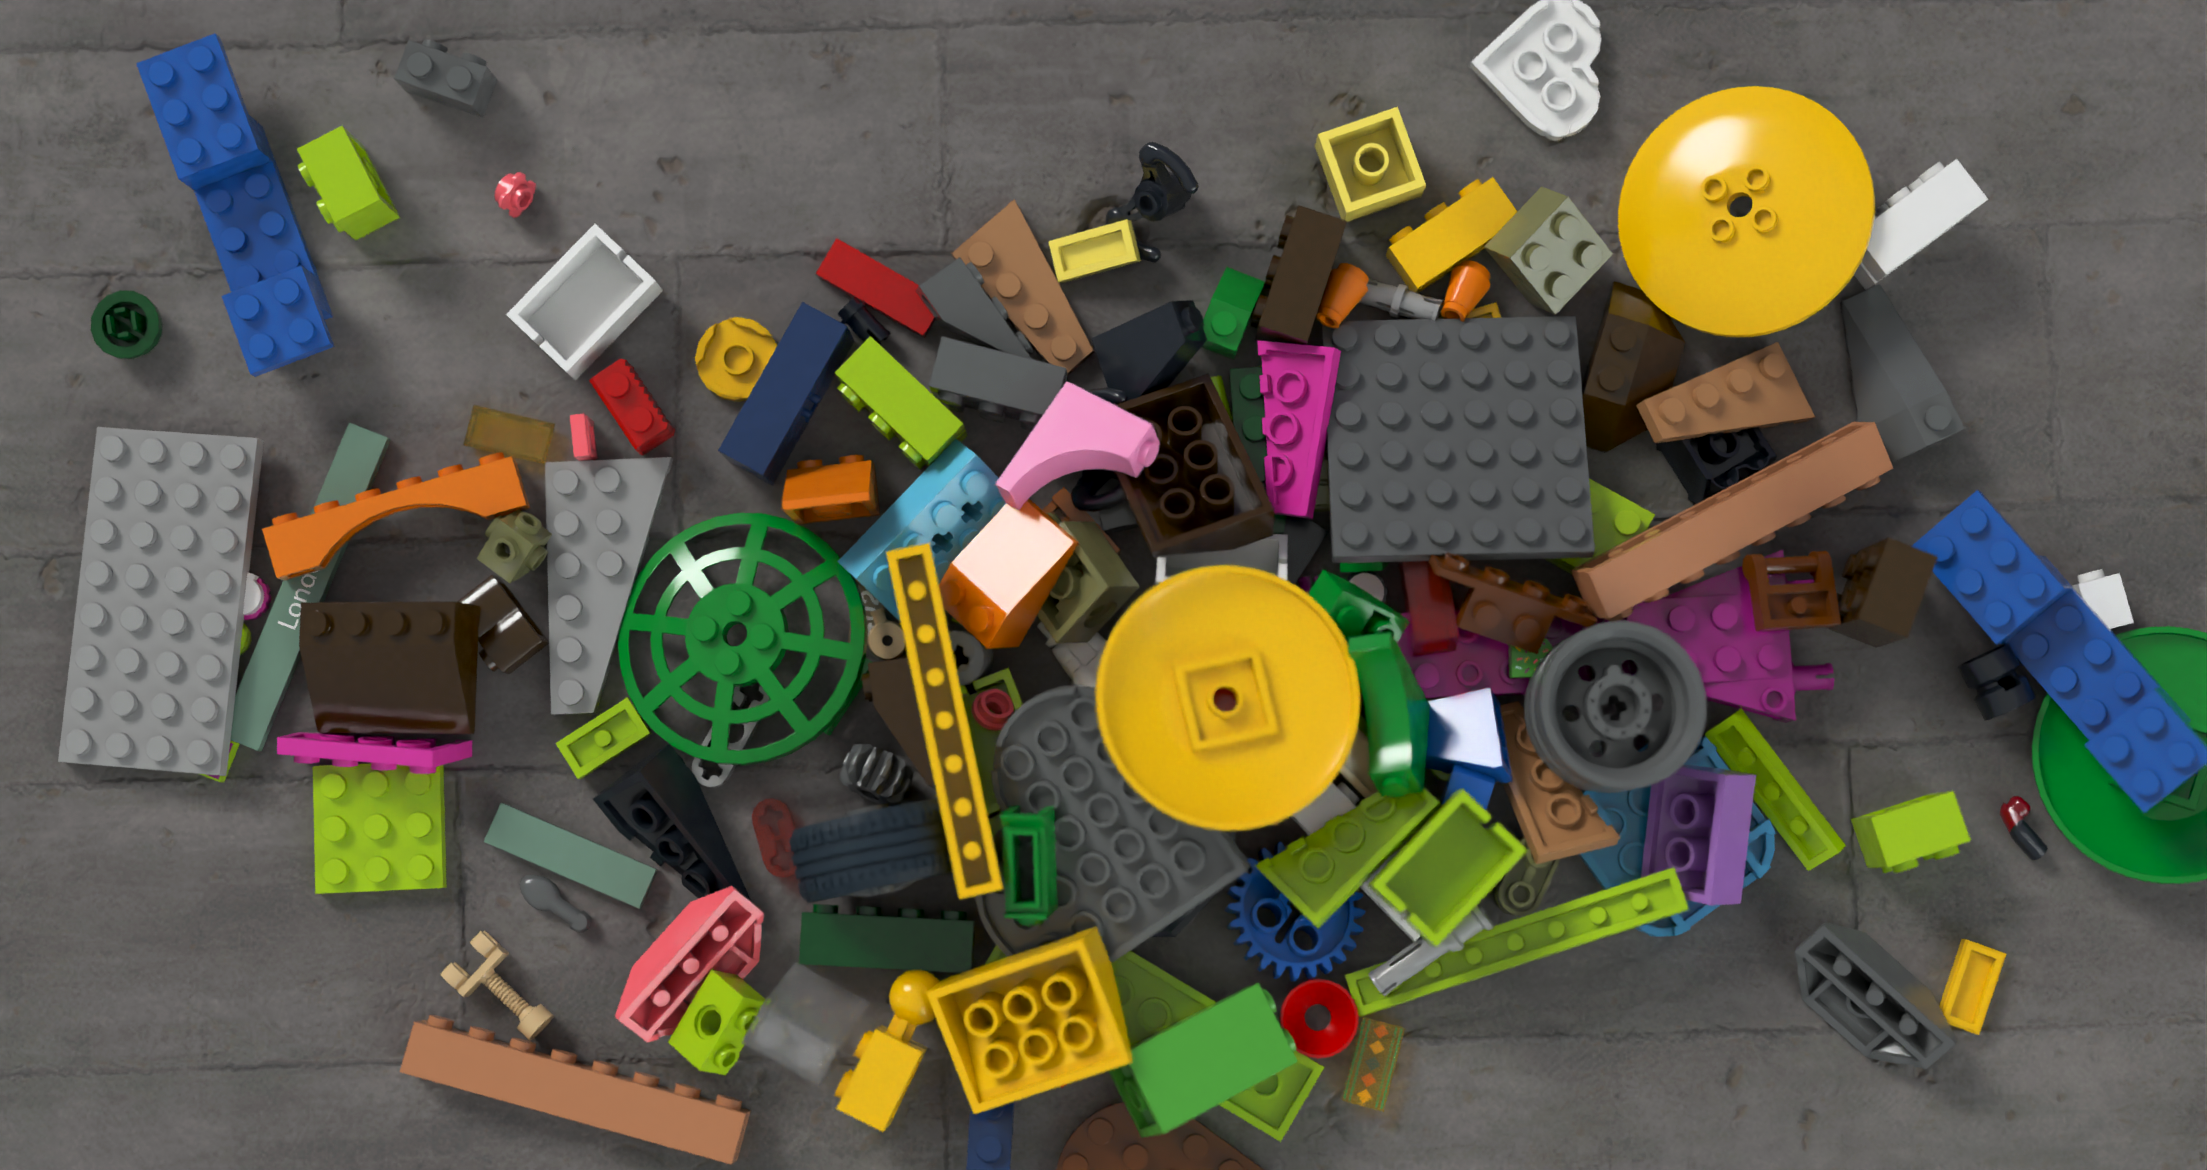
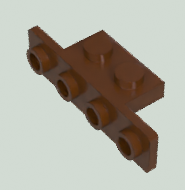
M1446 553L1445 557L1431 555L1429 563L1436 575L1470 586L1455 620L1459 628L1538 654L1554 616L1588 628L1595 626L1597 622L1591 610L1588 609L1589 604L1577 596L1565 594L1564 598L1549 594L1548 588L1530 580H1526L1524 585L1509 580L1510 576L1499 569L1486 567L1483 571L1469 566L1470 562L1467 559L1453 553Z

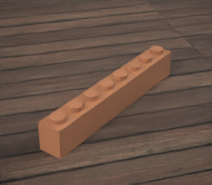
M1852 422L1571 570L1583 600L1589 604L1588 609L1591 610L1594 617L1608 619L1609 622L1621 620L1632 614V607L1640 602L1645 601L1649 603L1668 595V588L1678 582L1685 584L1701 578L1705 574L1703 569L1714 563L1721 565L1735 560L1741 555L1740 549L1750 544L1757 546L1769 542L1776 537L1774 531L1784 526L1794 527L1808 521L1811 518L1810 512L1820 507L1826 509L1846 500L1844 494L1854 489L1863 490L1878 484L1881 481L1879 476L1893 469V465L1875 422Z
M429 1015L428 1021L420 1020L415 1021L400 1068L401 1073L731 1165L738 1159L751 1110L741 1108L742 1100L719 1094L716 1101L700 1097L701 1089L681 1083H676L675 1089L658 1085L659 1077L647 1073L635 1072L633 1078L617 1073L619 1066L594 1060L592 1066L576 1062L578 1055L559 1049H553L551 1055L535 1051L536 1043L512 1037L510 1043L494 1039L496 1032L476 1026H470L469 1032L453 1028L454 1020L437 1015Z

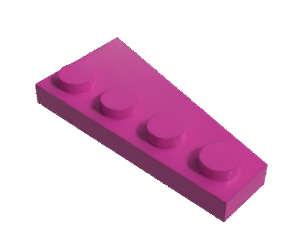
M1257 340L1258 355L1262 357L1263 375H1259L1260 393L1264 394L1265 406L1262 429L1263 435L1266 436L1267 456L1264 457L1266 494L1274 508V514L1313 519L1341 351L1334 347Z
M297 732L277 737V754L294 756L295 763H319L320 758L332 759V765L337 767L358 766V761L371 762V769L395 770L397 765L410 766L411 773L431 774L436 773L437 766L472 757V740L457 739L453 743L436 747L437 738L399 740L397 745H393L394 736L358 738V743H355L354 735Z

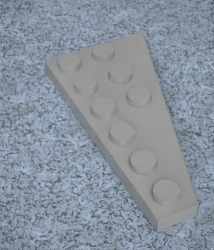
M671 457L545 462L546 528L552 533L547 542L551 715L597 713L611 667L610 662L617 638L619 637V629L633 584L642 565L650 538L651 526L656 510L659 509L662 499L661 493L667 474L672 466L673 458Z

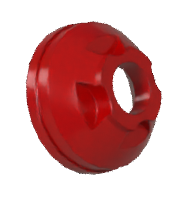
M1312 979L1298 984L1285 997L1281 1006V1029L1285 1028L1291 1034L1296 1050L1308 1057L1326 1058L1340 1053L1351 1043L1358 1028V1009L1354 999L1346 989L1330 980ZM1321 1004L1330 1012V1022L1322 1030H1313L1305 1022V1013L1312 1005Z

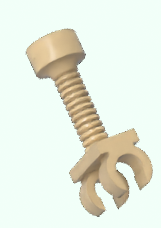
M480 931L470 943L487 960L472 976L456 962H451L442 971L441 976L462 997H469L481 983L485 984L501 1002L507 1004L506 1006L510 1007L509 1009L513 1010L512 1012L516 1013V1016H519L520 1024L517 1029L530 1041L551 1022L554 1015L542 1004L536 1007L529 1006V1003H526L513 988H510L511 986L507 985V982H504L500 976L498 977L497 973L495 974L494 969L505 959L509 952L502 948L489 933Z

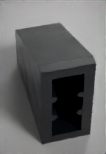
M1194 300L1168 302L1091 338L1109 388L1126 392L1127 401L1169 387L1207 341L1203 329V316L1195 306Z

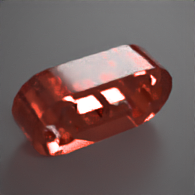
M774 798L765 799L756 805L752 813V823L763 862L773 876L780 878L791 877L795 875L796 866H793V861L789 862L790 869L784 871L782 865L773 864V858L779 855L776 841L782 840L785 851L791 852L789 840L793 830L796 829L792 812L789 806L781 800ZM772 806L774 811H782L783 818L777 821L780 832L778 836H774L770 824H762L761 817L767 815L766 807Z

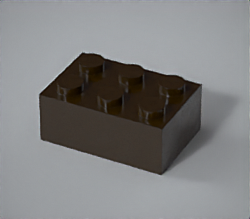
M1298 205L1295 217L1286 215L1277 248L1282 249L1283 253L1281 257L1276 255L1272 257L1264 287L1270 289L1268 297L1259 296L1252 317L1251 327L1258 329L1256 341L1307 345L1345 230L1346 220Z
M1889 537L1859 550L1856 555L1851 554L1842 573V577L1847 579L1842 594L1836 593L1841 624L1829 627V630L1875 648L1908 638L1938 556Z

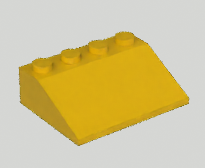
M1097 926L947 977L926 992L974 1114L1108 1071L1133 1061L1113 967Z

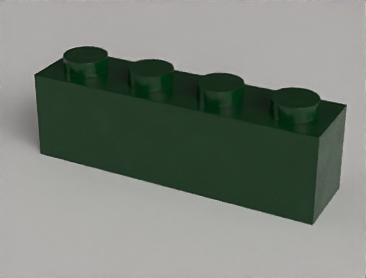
M813 904V912H802L799 964L902 970L919 969L960 973L973 969L976 920H966L967 912L941 910V919L924 918V909L898 908V916H881V907L856 906L855 914L838 913L839 905Z

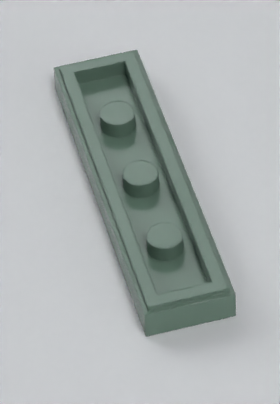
M500 803L484 839V842L638 909L642 908L658 872L657 868L505 803Z

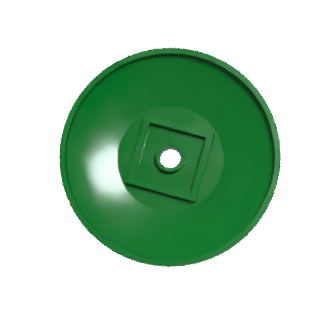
M2166 626L2140 628L2117 634L2116 636L2191 719L2187 724L2207 745V633L2189 628ZM2047 693L2037 714L2033 730L2031 747L2032 768L2040 799L2057 829L2083 855L2109 871L2124 877L2157 884H2185L2207 880V764L2147 812L2143 813L2087 749L2085 744L2089 742L2088 738Z

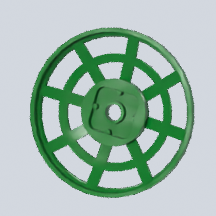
M735 513L708 519L684 530L660 548L651 557L633 584L619 629L618 640L620 670L627 693L638 713L651 729L673 747L698 759L721 765L744 766L770 762L787 756L820 736L834 723L849 703L860 680L867 651L868 627L865 605L855 578L837 562L841 557L828 543L809 529L788 519L764 513ZM751 524L745 547L718 550L695 560L685 544L686 541L694 536L717 527ZM768 528L781 529L800 538L815 549L825 562L803 575L799 569L784 558L762 550ZM671 553L682 571L664 591L654 615L635 614L636 602L646 581L658 565ZM741 560L736 583L722 585L714 589L703 572L706 568L721 562ZM759 562L779 570L792 581L772 596L753 586ZM834 576L837 577L843 588L849 607L851 624L850 643L824 638L823 611L814 589ZM689 581L700 598L691 611L689 618L667 616L675 597ZM803 597L809 613L810 636L789 633L787 618L783 611L784 608ZM744 624L747 629L745 641L738 646H730L727 640L728 631L734 625ZM630 631L651 632L652 659L661 682L644 698L637 687L631 668L629 653ZM663 634L685 636L689 658L672 672L668 668L664 654ZM786 650L807 653L799 673L790 685L784 688L773 671L781 663ZM821 656L847 660L844 673L833 695L821 711L809 721L794 700L811 681ZM699 672L717 682L714 708L696 701L681 687ZM759 683L771 699L753 708L732 710L735 687ZM672 696L677 703L689 712L705 720L713 721L711 747L696 744L676 734L662 723L654 712ZM780 711L795 731L788 737L763 747L746 750H728L730 724L756 722Z

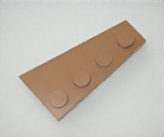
M1015 199L951 253L955 260L960 257L965 265L969 262L973 263L985 281L981 285L984 292L990 299L995 296L1002 303L1009 315L1007 319L1026 337L1030 345L1046 363L1066 368L1068 376L1094 353Z
M1778 342L1659 393L1636 405L1654 443L1697 438L1720 432L1724 434L1739 432L1742 429L1755 427H1774L1794 422V424L1802 423L1815 418Z
M1517 701L1501 705L1513 779L1512 782L1502 784L1535 863L1539 864L1617 845L1620 838L1619 834L1612 825H1606L1597 813L1598 806L1588 794L1584 796L1578 787L1556 776L1537 755L1527 733L1524 708Z

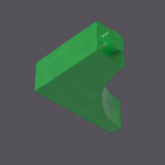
M1392 633L1349 637L1348 653L1351 659L1354 660L1367 718L1369 739L1368 774L1381 796L1398 798L1407 794L1423 793L1430 704Z

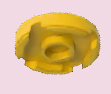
M741 317L728 318V320L716 323L708 328L698 342L695 355L698 374L705 386L720 398L735 402L746 401L775 351L777 344L769 331L756 321Z

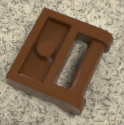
M1812 551L1808 556L1764 558L1761 554H1751L1744 557L1742 570L1749 582L1756 632L1827 628L1841 624L1832 561L1827 551ZM1810 573L1814 578V583L1769 585L1768 575Z

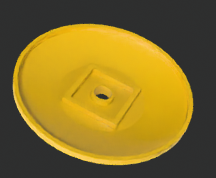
M1749 86L1721 90L1692 101L1674 112L1650 134L1634 157L1623 183L1618 207L1619 239L1623 256L1632 276L1645 295L1664 313L1685 326L1700 332L1725 337H1754L1771 334L1801 323L1828 305L1851 280L1865 255L1873 230L1875 217L1874 185L1866 158L1853 135L1835 115L1817 102L1803 95L1773 87ZM1741 196L1751 198L1752 209L1747 215L1743 217L1731 215L1730 206L1736 198Z
M1231 565L1197 568L1168 578L1147 591L1125 612L1113 629L1102 653L1096 678L1095 702L1098 726L1107 752L1121 776L1138 795L1157 810L1186 824L1212 830L1236 831L1259 828L1289 817L1311 803L1328 787L1342 768L1352 747L1359 720L1360 693L1354 660L1351 659L1348 653V645L1333 619L1311 596L1294 584L1268 572ZM1225 688L1233 692L1236 697V706L1233 711L1222 712L1215 707L1213 695L1216 690Z

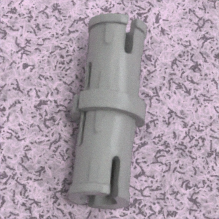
M1370 278L1367 283L1368 292L1358 302L1388 311L1390 316L1399 318L1401 315L1413 319H1431L1434 322L1436 319H1439L1443 307V300L1409 291L1406 285L1399 284L1396 287Z

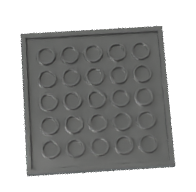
M1576 316L1466 318L1464 322L1460 321V318L1436 319L1435 322L1431 321V319L1342 321L1339 327L1335 329L1322 324V346L1334 347L1341 351L1331 415L1327 428L1332 563L1429 561L1431 555L1445 557L1446 553H1453L1467 560L1593 558L1595 548Z

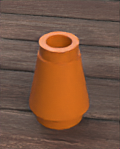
M1465 260L1459 266L1452 269L1441 310V315L1444 319L1460 318V321L1464 322L1466 317H1468L1488 292L1491 286L1489 281L1491 275L1485 266L1475 261Z
M1341 263L1337 269L1331 270L1319 311L1316 314L1317 320L1327 327L1338 328L1340 323L1368 292L1367 283L1369 278L1367 274L1360 268L1348 263Z

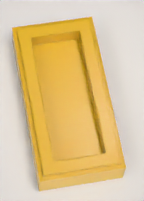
M1961 939L1939 1005L1949 1025L1976 1035L1980 1034L2006 953L1967 939Z

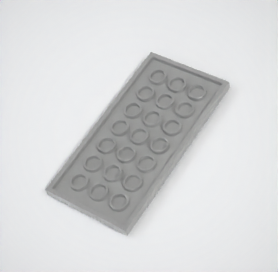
M97 427L58 762L227 776L244 623L243 608L247 572L250 569L264 440L250 437Z

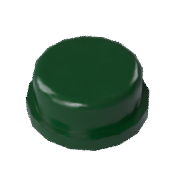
M120 290L107 295L97 304L91 316V333L95 343L103 352L118 359H134L148 354L157 346L162 336V320L158 308L148 297L135 291Z

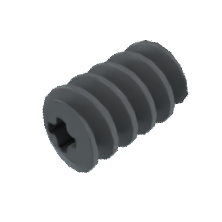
M949 632L959 685H973L974 681L988 676L994 661L992 649H987L970 632ZM958 652H963L965 656L970 657L968 664L962 665L960 660H956Z

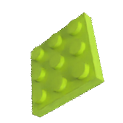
M371 763L358 764V766L354 767L313 766L315 894L447 888L444 765L437 766L436 773L431 774L411 773L410 766L397 765L395 770L371 769Z

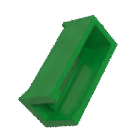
M1012 805L1000 815L1003 826L1006 909L1004 918L1018 919V923L1021 925H1038L1044 923V920H1047L1058 909L1054 806H1045L1037 814H1023L1020 811V806ZM1019 835H1033L1035 901H1022Z

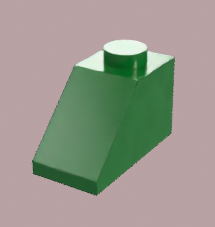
M1226 267L1203 319V329L1207 341L1203 344L1202 348L1235 360L1265 281Z

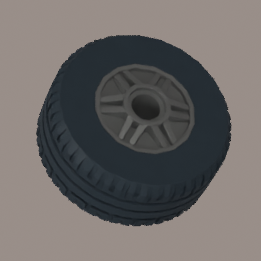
M938 799L888 807V804H881L845 813V817L793 830L789 840L791 852H794L792 861L793 866H796V880L800 882L798 884L799 892L808 903L847 895L863 898L903 890L918 880L954 872Z

